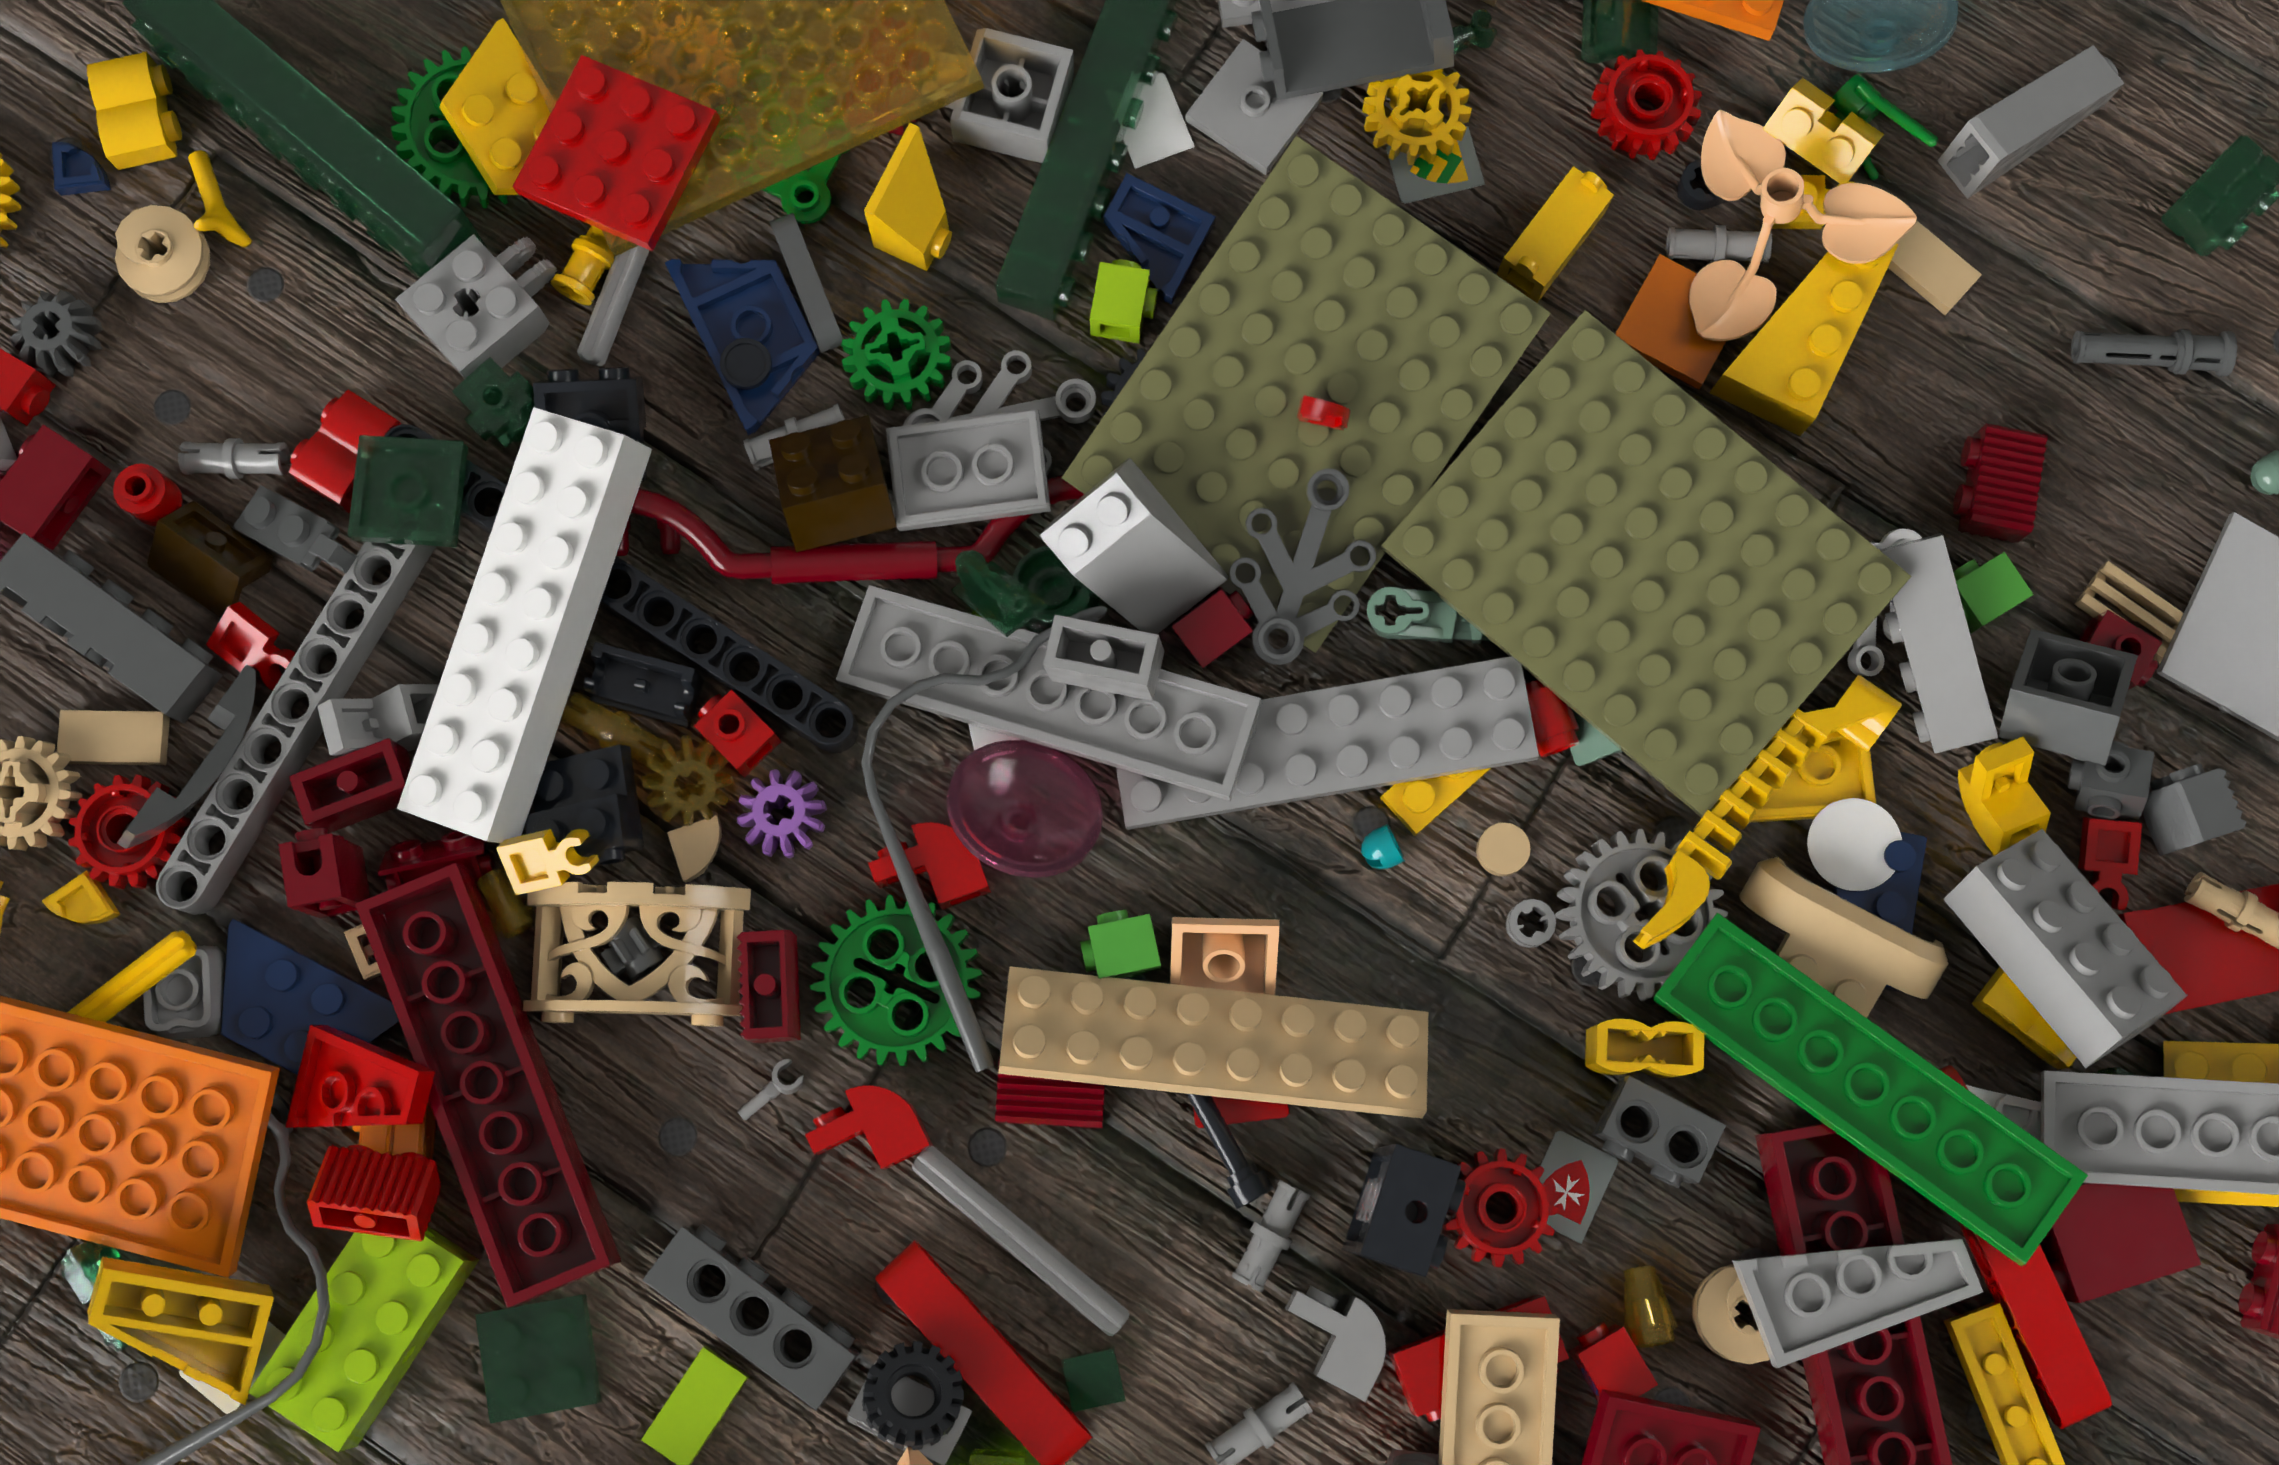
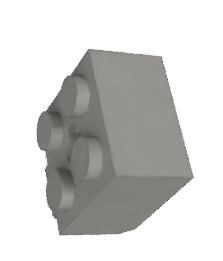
M983 28L976 31L968 60L941 53L933 55L930 68L934 73L962 81L960 88L939 84L938 82L924 83L921 93L922 98L926 99V101L953 109L950 119L953 141L1049 165L1074 79V54L1072 49ZM1011 94L1019 95L1017 97H1010Z
M473 234L395 298L410 319L474 390L479 388L540 337L550 323L531 297L541 290L546 283H549L555 272H557V268L548 259H543L534 264L532 268L528 269L518 279L515 280L511 276L526 261L533 257L532 255L537 249L536 245L528 237L518 239L512 246H509L497 257H494ZM479 309L475 315L470 316L474 310Z

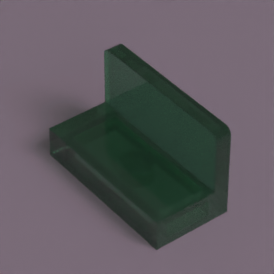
M1583 0L1581 59L1588 63H1602L1621 55L1633 58L1637 50L1640 49L1645 54L1656 55L1658 6L1641 0Z

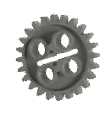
M1643 829L1633 832L1629 842L1623 832L1619 831L1610 837V845L1603 839L1592 844L1594 855L1584 851L1575 858L1582 870L1571 868L1565 872L1564 877L1574 887H1566L1557 892V897L1570 904L1569 907L1555 913V918L1569 921L1570 928L1558 936L1560 940H1575L1577 946L1571 950L1567 957L1571 960L1584 956L1587 963L1581 972L1583 977L1595 971L1601 973L1599 989L1603 990L1614 982H1618L1619 998L1629 996L1635 986L1640 1001L1652 998L1654 988L1656 992L1659 991L1716 913L1723 917L1728 916V911L1713 908L1712 902L1724 895V891L1711 889L1703 904L1685 923L1684 936L1672 933L1661 942L1642 949L1643 958L1641 962H1636L1627 955L1625 951L1626 939H1635L1641 933V929L1664 905L1667 896V879L1664 868L1677 852L1675 850L1682 840L1666 848L1664 832L1657 833L1647 843ZM1641 868L1652 871L1658 881L1656 891H1651L1642 884L1640 879ZM1616 874L1623 877V884L1616 881ZM1598 893H1604L1613 900L1615 904V914L1613 917L1603 914L1598 908ZM1644 908L1648 913V917L1639 922L1634 913ZM1660 945L1666 947L1667 955H1663L1660 952Z

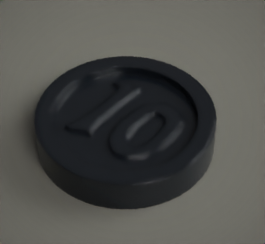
M741 338L731 342L723 350L720 358V368L724 378L730 385L738 389L750 390L761 386L769 378L772 370V360L767 348L761 342L751 338Z

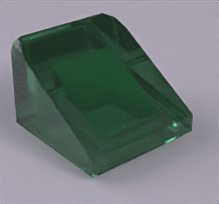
M1114 1346L1061 1359L1073 1412L1126 1401Z

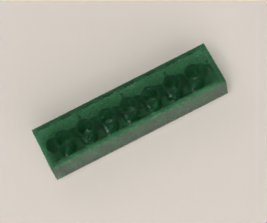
M125 0L122 3L136 19L130 25L131 28L150 45L149 49L172 70L177 67L186 75L185 80L207 100L211 97L222 106L221 110L241 129L245 130L248 127L258 136V142L275 158L281 161L284 157L295 167L293 171L315 191L320 188L331 198L329 200L331 204L350 221L353 222L357 219L368 229L366 233L385 251L390 253L394 250L405 260L403 264L418 279L473 234L487 247L461 208L213 0Z

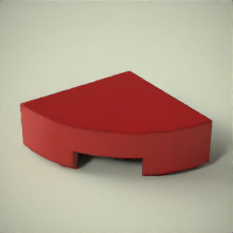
M1304 395L1300 400L1297 418L1301 422L1344 431L1348 427L1351 410L1333 402Z

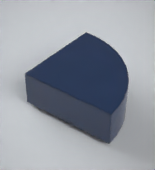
M52 142L54 189L61 196L111 190L107 173L93 156L73 144Z

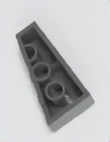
M23 533L0 561V595L23 606L21 611L57 635L67 637V644L97 665L107 667L109 669L107 673L165 715L184 724L223 676L208 664L214 656L190 638H187L183 644H180L168 635L174 628L173 625L149 608L141 615L129 606L130 602L135 598L110 579H107L103 585L89 576L95 568L68 549L61 556Z

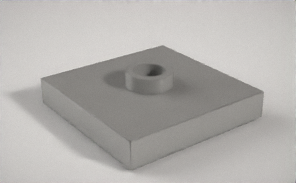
M1242 39L1188 110L1185 121L1266 175L1323 99V92L1277 100L1274 82H1264L1259 58L1261 50Z

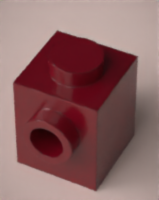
M1221 587L1174 621L1172 628L1201 667L1204 668L1253 631V627L1248 619L1254 616V613L1237 590L1228 595L1223 587Z
M2106 610L2091 619L2078 639L2079 641L2138 655L2128 690L2135 686L2143 687L2157 669L2159 662L2153 658L2162 642L2110 610Z

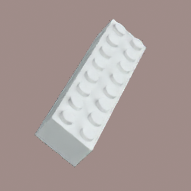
M533 407L397 809L488 842L502 843L505 839L522 835L652 451L651 448L626 435Z

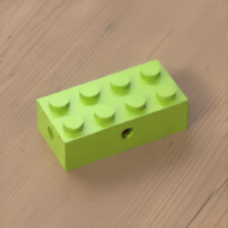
M430 1227L425 1232L422 1242L354 1232L327 1273L330 1310L322 1345L304 1376L268 1406L338 1453L357 1447L477 1265L479 1259ZM317 1289L248 1391L255 1398L271 1391L292 1373L310 1344L318 1313Z

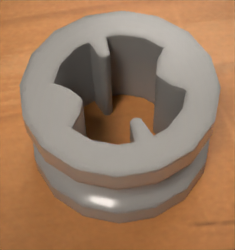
M1528 899L1523 900L1510 910L1505 925L1507 934L1513 942L1521 947L1533 948L1538 947L1551 938L1555 932L1556 919L1549 905L1541 900ZM1534 910L1541 915L1542 918L1537 920V922H1544L1543 932L1535 931L1527 937L1520 931L1524 925L1517 924L1518 915L1526 916Z

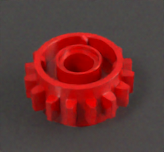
M1640 49L1629 60L1623 55L1619 56L1614 65V70L1608 67L1603 70L1599 79L1601 84H1596L1591 99L1598 102L1594 104L1591 118L1600 119L1601 124L1597 134L1599 137H1608L1612 142V150L1615 151L1620 148L1629 152V158L1634 159L1639 154L1647 155L1650 160H1655L1661 150H1665L1670 155L1673 154L1679 144L1678 140L1688 141L1694 130L1692 125H1696L1702 111L1695 106L1698 105L1702 92L1693 90L1692 83L1696 76L1694 73L1687 74L1681 67L1682 61L1680 59L1673 61L1664 57L1663 51L1658 50L1656 55L1645 54ZM1636 100H1648L1654 104L1656 110H1645L1637 104Z
M138 774L135 775L132 783L126 777L115 775L113 785L105 786L96 783L93 785L95 791L93 795L88 799H79L78 804L81 806L77 817L70 818L69 824L75 826V836L69 839L68 843L70 846L78 848L81 853L75 860L77 865L85 868L93 867L89 876L93 880L103 883L109 879V886L123 890L129 881L132 887L144 889L147 885V878L158 879L160 872L183 837L184 828L191 824V820L183 816L160 834L143 843L125 849L117 844L122 836L124 827L135 818L157 787L167 794L170 787L158 781L151 785L149 778Z
M1499 1148L1496 1149L1492 1162H1489L1483 1151L1474 1153L1476 1166L1471 1168L1464 1162L1457 1164L1462 1166L1459 1179L1465 1181L1466 1186L1456 1214L1450 1213L1451 1219L1443 1224V1229L1456 1230L1460 1235L1453 1244L1456 1249H1462L1468 1245L1473 1247L1471 1260L1479 1263L1486 1253H1491L1493 1267H1502L1505 1255H1510L1513 1262L1520 1265L1524 1263L1523 1250L1528 1248L1537 1254L1543 1251L1538 1241L1541 1234L1554 1235L1555 1230L1547 1224L1549 1215L1559 1214V1208L1549 1205L1547 1196L1554 1193L1556 1188L1554 1185H1542L1539 1179L1545 1171L1542 1166H1537L1530 1170L1525 1167L1527 1155L1518 1153L1510 1162L1507 1161L1506 1150ZM1496 1192L1505 1194L1512 1205L1509 1218L1499 1224L1492 1221L1486 1212L1487 1200Z

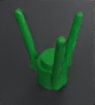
M1856 74L1849 79L1833 96L1835 101L1832 106L1838 111L1835 116L1842 121L1853 112L1869 123L1881 111L1929 147H1934L1938 143L1936 135L1882 97L1860 74ZM1868 156L1861 166H1863L1871 180H1876L1879 177V173L1872 163V159Z

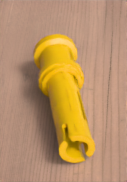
M591 225L586 235H580L574 239L571 245L574 252L562 273L553 276L551 285L567 298L582 305H591L595 299L592 293L603 272L609 270L615 260L613 249L620 237Z

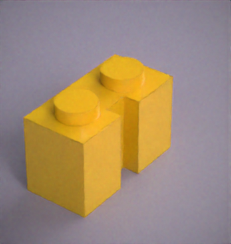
M1802 78L1790 89L1763 127V130L1775 139H1780L1785 146L1838 183L1846 184L1855 175L1884 134L1853 112L1843 121L1828 111L1835 100Z

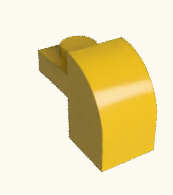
M2023 736L2006 744L1999 742L1986 747L1975 757L1973 764L1958 769L1959 790L1965 809L1976 831L1994 856L2041 829L2046 833L2051 814L2028 782L2034 751Z

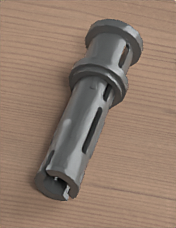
M2179 329L2172 332L2170 336L2076 331L2071 344V359L2075 364L2102 363L2164 366L2176 375L2186 374L2188 370L2215 371L2217 376L2227 377L2232 373L2237 357V339L2232 331H2223L2219 336L2192 335L2189 329Z

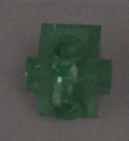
M489 357L452 392L470 412L464 418L467 424L485 442L493 435L506 448L513 441L519 442L523 440L533 407H535V403L532 400L534 398L533 386L518 371L509 377Z

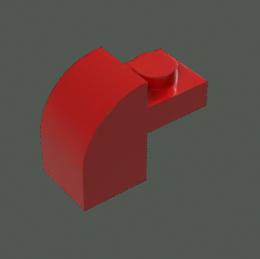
M924 822L911 825L918 845L908 848L907 842L900 843L915 876L925 872L928 873L938 904L942 910L991 893L978 855L972 844L963 834L950 826L940 823ZM887 847L877 852L879 859L869 862L868 865L874 882L880 889L900 881Z
M872 1085L857 1086L845 1090L853 1111L845 1114L842 1106L815 1118L813 1122L816 1129L805 1134L813 1153L821 1155L864 1133L880 1168L884 1170L933 1146L914 1107L899 1094L886 1088Z

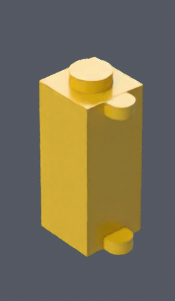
M1573 166L1504 256L1497 276L1538 303L1606 213L1614 194L1607 190L1603 180L1593 172L1587 171L1583 173Z

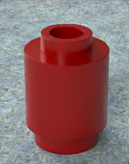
M134 464L128 466L119 473L114 482L113 494L117 504L146 525L157 526L159 519L182 507V493L179 487L151 465Z
M1535 680L1525 684L1540 757L1551 756L1579 744L1580 741L1576 731L1580 727L1572 708L1540 681Z

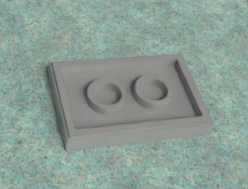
M1038 408L886 428L896 525L899 531L1051 511Z

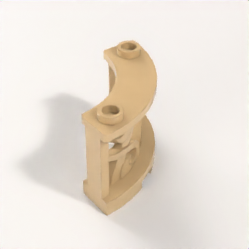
M565 882L561 886L529 892L527 905L536 906L531 1000L523 1001V1011L542 1012L541 1022L574 1023V1014L585 1013L692 1016L691 1026L722 1027L724 1017L742 1016L739 1012L743 1009V1006L739 1005L740 993L738 992L740 990V982L738 980L741 977L738 969L741 966V962L737 960L742 953L737 949L741 942L736 937L743 932L744 910H750L751 889L686 884L685 887L676 888L669 886L655 887V893H653L654 883L607 882V886L588 885L581 882ZM629 908H639L642 924L650 937L661 945L674 949V951L653 972L629 986L610 972L593 949L607 944L618 935L627 921ZM598 911L605 912L608 917V926L602 932L587 938L584 930H597L592 924V916ZM721 912L719 952L703 946L712 932L718 913ZM676 913L679 916V924L672 930L686 933L682 941L666 935L660 929V920L665 914ZM564 931L569 942L567 944H563ZM574 954L578 962L566 966L561 974L562 957ZM696 956L718 961L716 999L695 998L689 993L688 986L693 979L701 978L710 982L707 974L702 969L690 965ZM573 975L577 981L575 991L569 995L560 996L561 979H566ZM596 984L616 1000L587 999L590 997ZM668 985L671 995L677 1002L644 1000Z

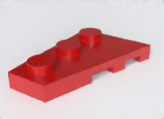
M310 1025L285 1128L422 1124L435 1071L331 1026Z

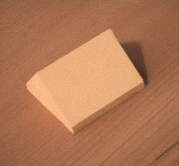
M1172 917L1170 984L1275 995L1279 920Z

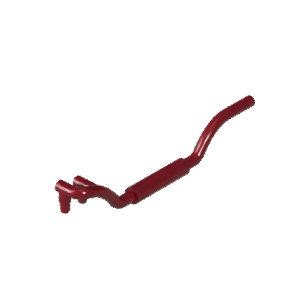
M1063 475L1048 479L1051 505L1060 501L1079 499L1084 494L1062 479ZM639 488L631 513L657 520V528L660 531V549L663 554H679L681 549L680 535H682L700 552L711 568L723 576L736 579L772 578V585L802 582L937 579L938 572H967L980 569L994 560L1013 532L1033 515L1027 514L992 519L978 539L968 546L936 547V541L828 544L796 552L794 545L770 546V552L734 553L698 515L674 498ZM630 516L616 556H625L629 552L628 530H631Z

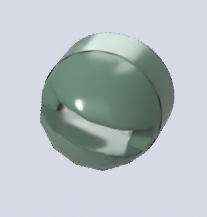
M2274 450L2260 458L2251 469L2250 480L2252 486L2260 493L2267 495L2279 494L2278 450Z

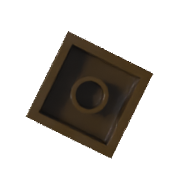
M869 415L842 420L834 424L802 432H794L769 440L781 505L796 552L897 527Z

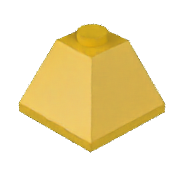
M909 123L864 212L875 248L928 271L934 257L941 259L950 244L952 232L949 231L946 210L920 128Z

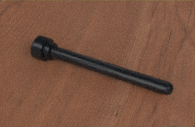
M1135 974L1129 978L1131 980L1147 981L1140 974ZM1186 1094L1230 1173V1176L1226 1179L1231 1188L1227 1192L1235 1207L1239 1209L1273 1190L1274 1187L1265 1171L1259 1172L1254 1163L1248 1164L1213 1098L1205 1095Z

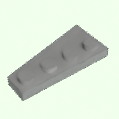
M1963 1239L1732 1260L1772 1366L1776 1368L1983 1293Z

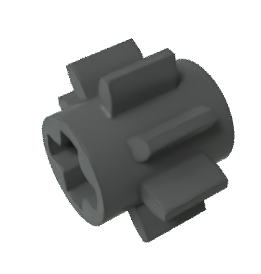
M634 916L627 919L618 935L608 942L610 948L600 953L607 967L616 977L626 972L630 980L635 982L646 977L665 961L660 950L666 946L661 945L650 937L639 917Z

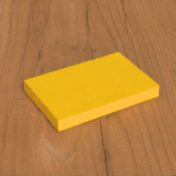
M1845 737L1821 745L1816 752L1810 749V754L1799 769H1792L1791 775L1780 789L1773 788V794L1761 809L1753 807L1756 814L1749 823L1815 819L1818 813L1829 804L1847 798L1864 799L1876 804L1870 750L1868 752L1864 751Z

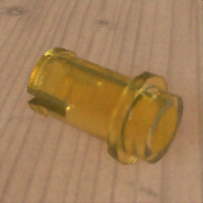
M504 867L495 869L478 879L477 886L482 890L497 920L493 924L496 931H502L505 938H511L527 931L534 925L531 918L534 910L531 906L524 905L520 895H515Z

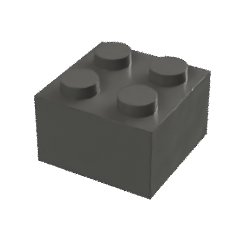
M2031 629L2010 689L1998 737L2013 741L2023 736L2030 747L2068 755L2080 761H2090L2106 765L2138 655Z

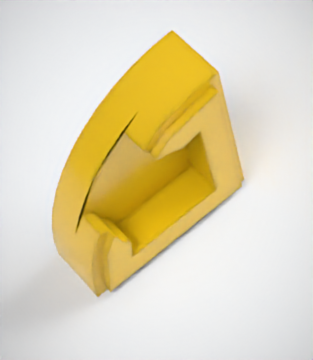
M87 870L42 900L45 906L55 915L81 924H99L121 915L101 883L90 878V871Z

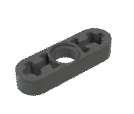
M793 212L769 221L820 352L823 353L841 346L843 339Z

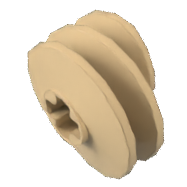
M150 205L133 210L120 222L115 233L117 240L115 261L118 273L125 283L139 296L157 303L177 302L191 295L204 282L210 267V247L203 232L194 228V223L187 215L168 206Z
M1730 1264L1713 1270L1700 1282L1693 1298L1692 1320L1699 1338L1713 1353L1726 1360L1744 1364L1768 1361L1770 1358L1752 1311L1747 1313L1752 1319L1749 1324L1738 1323L1734 1320V1317L1740 1314L1735 1309V1306L1738 1303L1749 1305L1734 1265Z

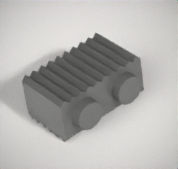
M2200 763L2150 782L2152 792L2148 794V799L2142 813L2159 856L2245 827L2247 821L2240 818L2243 811L2236 808L2239 801L2232 798L2235 791L2228 788L2231 781L2224 778L2225 770L2218 768L2205 772Z

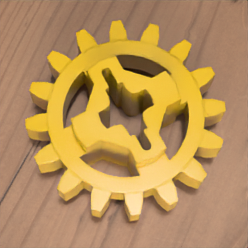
M1443 69L1369 83L1367 94L1370 97L1364 98L1362 112L1369 115L1365 118L1364 130L1367 132L1377 131L1373 146L1379 148L1386 143L1391 146L1389 152V159L1394 160L1400 152L1406 153L1408 165H1414L1419 154H1423L1429 164L1434 163L1437 149L1446 155L1451 154L1455 144L1453 139L1462 141L1467 127L1463 123L1469 122L1472 108L1464 105L1468 101L1469 89H1456L1460 78L1458 72L1446 77L1442 73ZM1387 97L1391 99L1390 106L1393 108L1391 116L1388 118L1384 110V102ZM1445 102L1449 111V119L1446 124L1443 122L1444 114L1440 111L1442 104Z

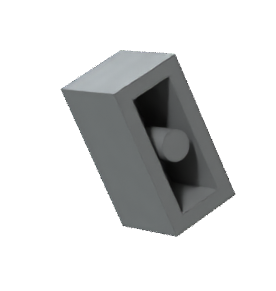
M1055 615L1043 667L1051 681L1153 701L1165 651L1158 634Z

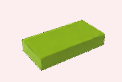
M707 1346L702 1347L641 1440L676 1465H691L750 1376Z

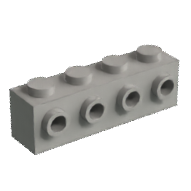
M1939 533L1880 549L1882 553L1912 576L1892 599L1895 611L1886 613L1885 616L1893 644L1904 642L1908 661L1899 663V668L1906 693L1917 691L1922 711L1912 713L1920 743L1931 741L1935 754L1998 738L1943 534Z

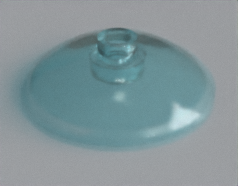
M1810 0L1803 18L1804 35L1807 44L1817 56L1841 69L1865 74L1899 71L1924 61L1939 51L1949 41L1958 22L1957 0Z

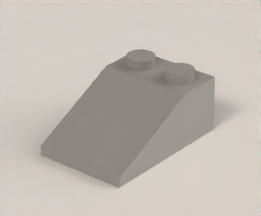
M1128 458L1058 515L1039 535L1075 578L1143 632L1158 634L1229 578L1227 573L1131 458Z

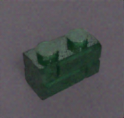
M2240 135L2161 217L2162 222L2176 235L2183 236L2185 238L2184 242L2200 256L2207 257L2219 245L2226 251L2229 250L2249 230V227L2243 223L2245 218L2251 212L2260 217L2279 198V191L2275 189L2279 184V163L2271 156H2265L2263 149L2249 137Z

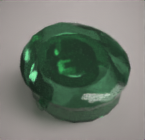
M1048 546L1030 551L1019 561L1013 573L1010 584V600L1018 620L1031 632L1039 634L1052 627L1055 615L1070 617L1080 611L1099 606L1100 597L1075 578Z

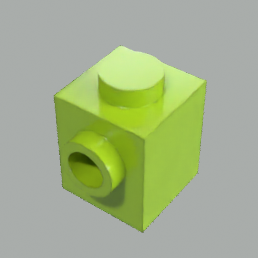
M1118 259L1112 261V264L1100 262L1090 314V336L1140 343L1144 318H1154L1158 289L1149 287L1150 270L1141 269L1138 263L1130 260Z

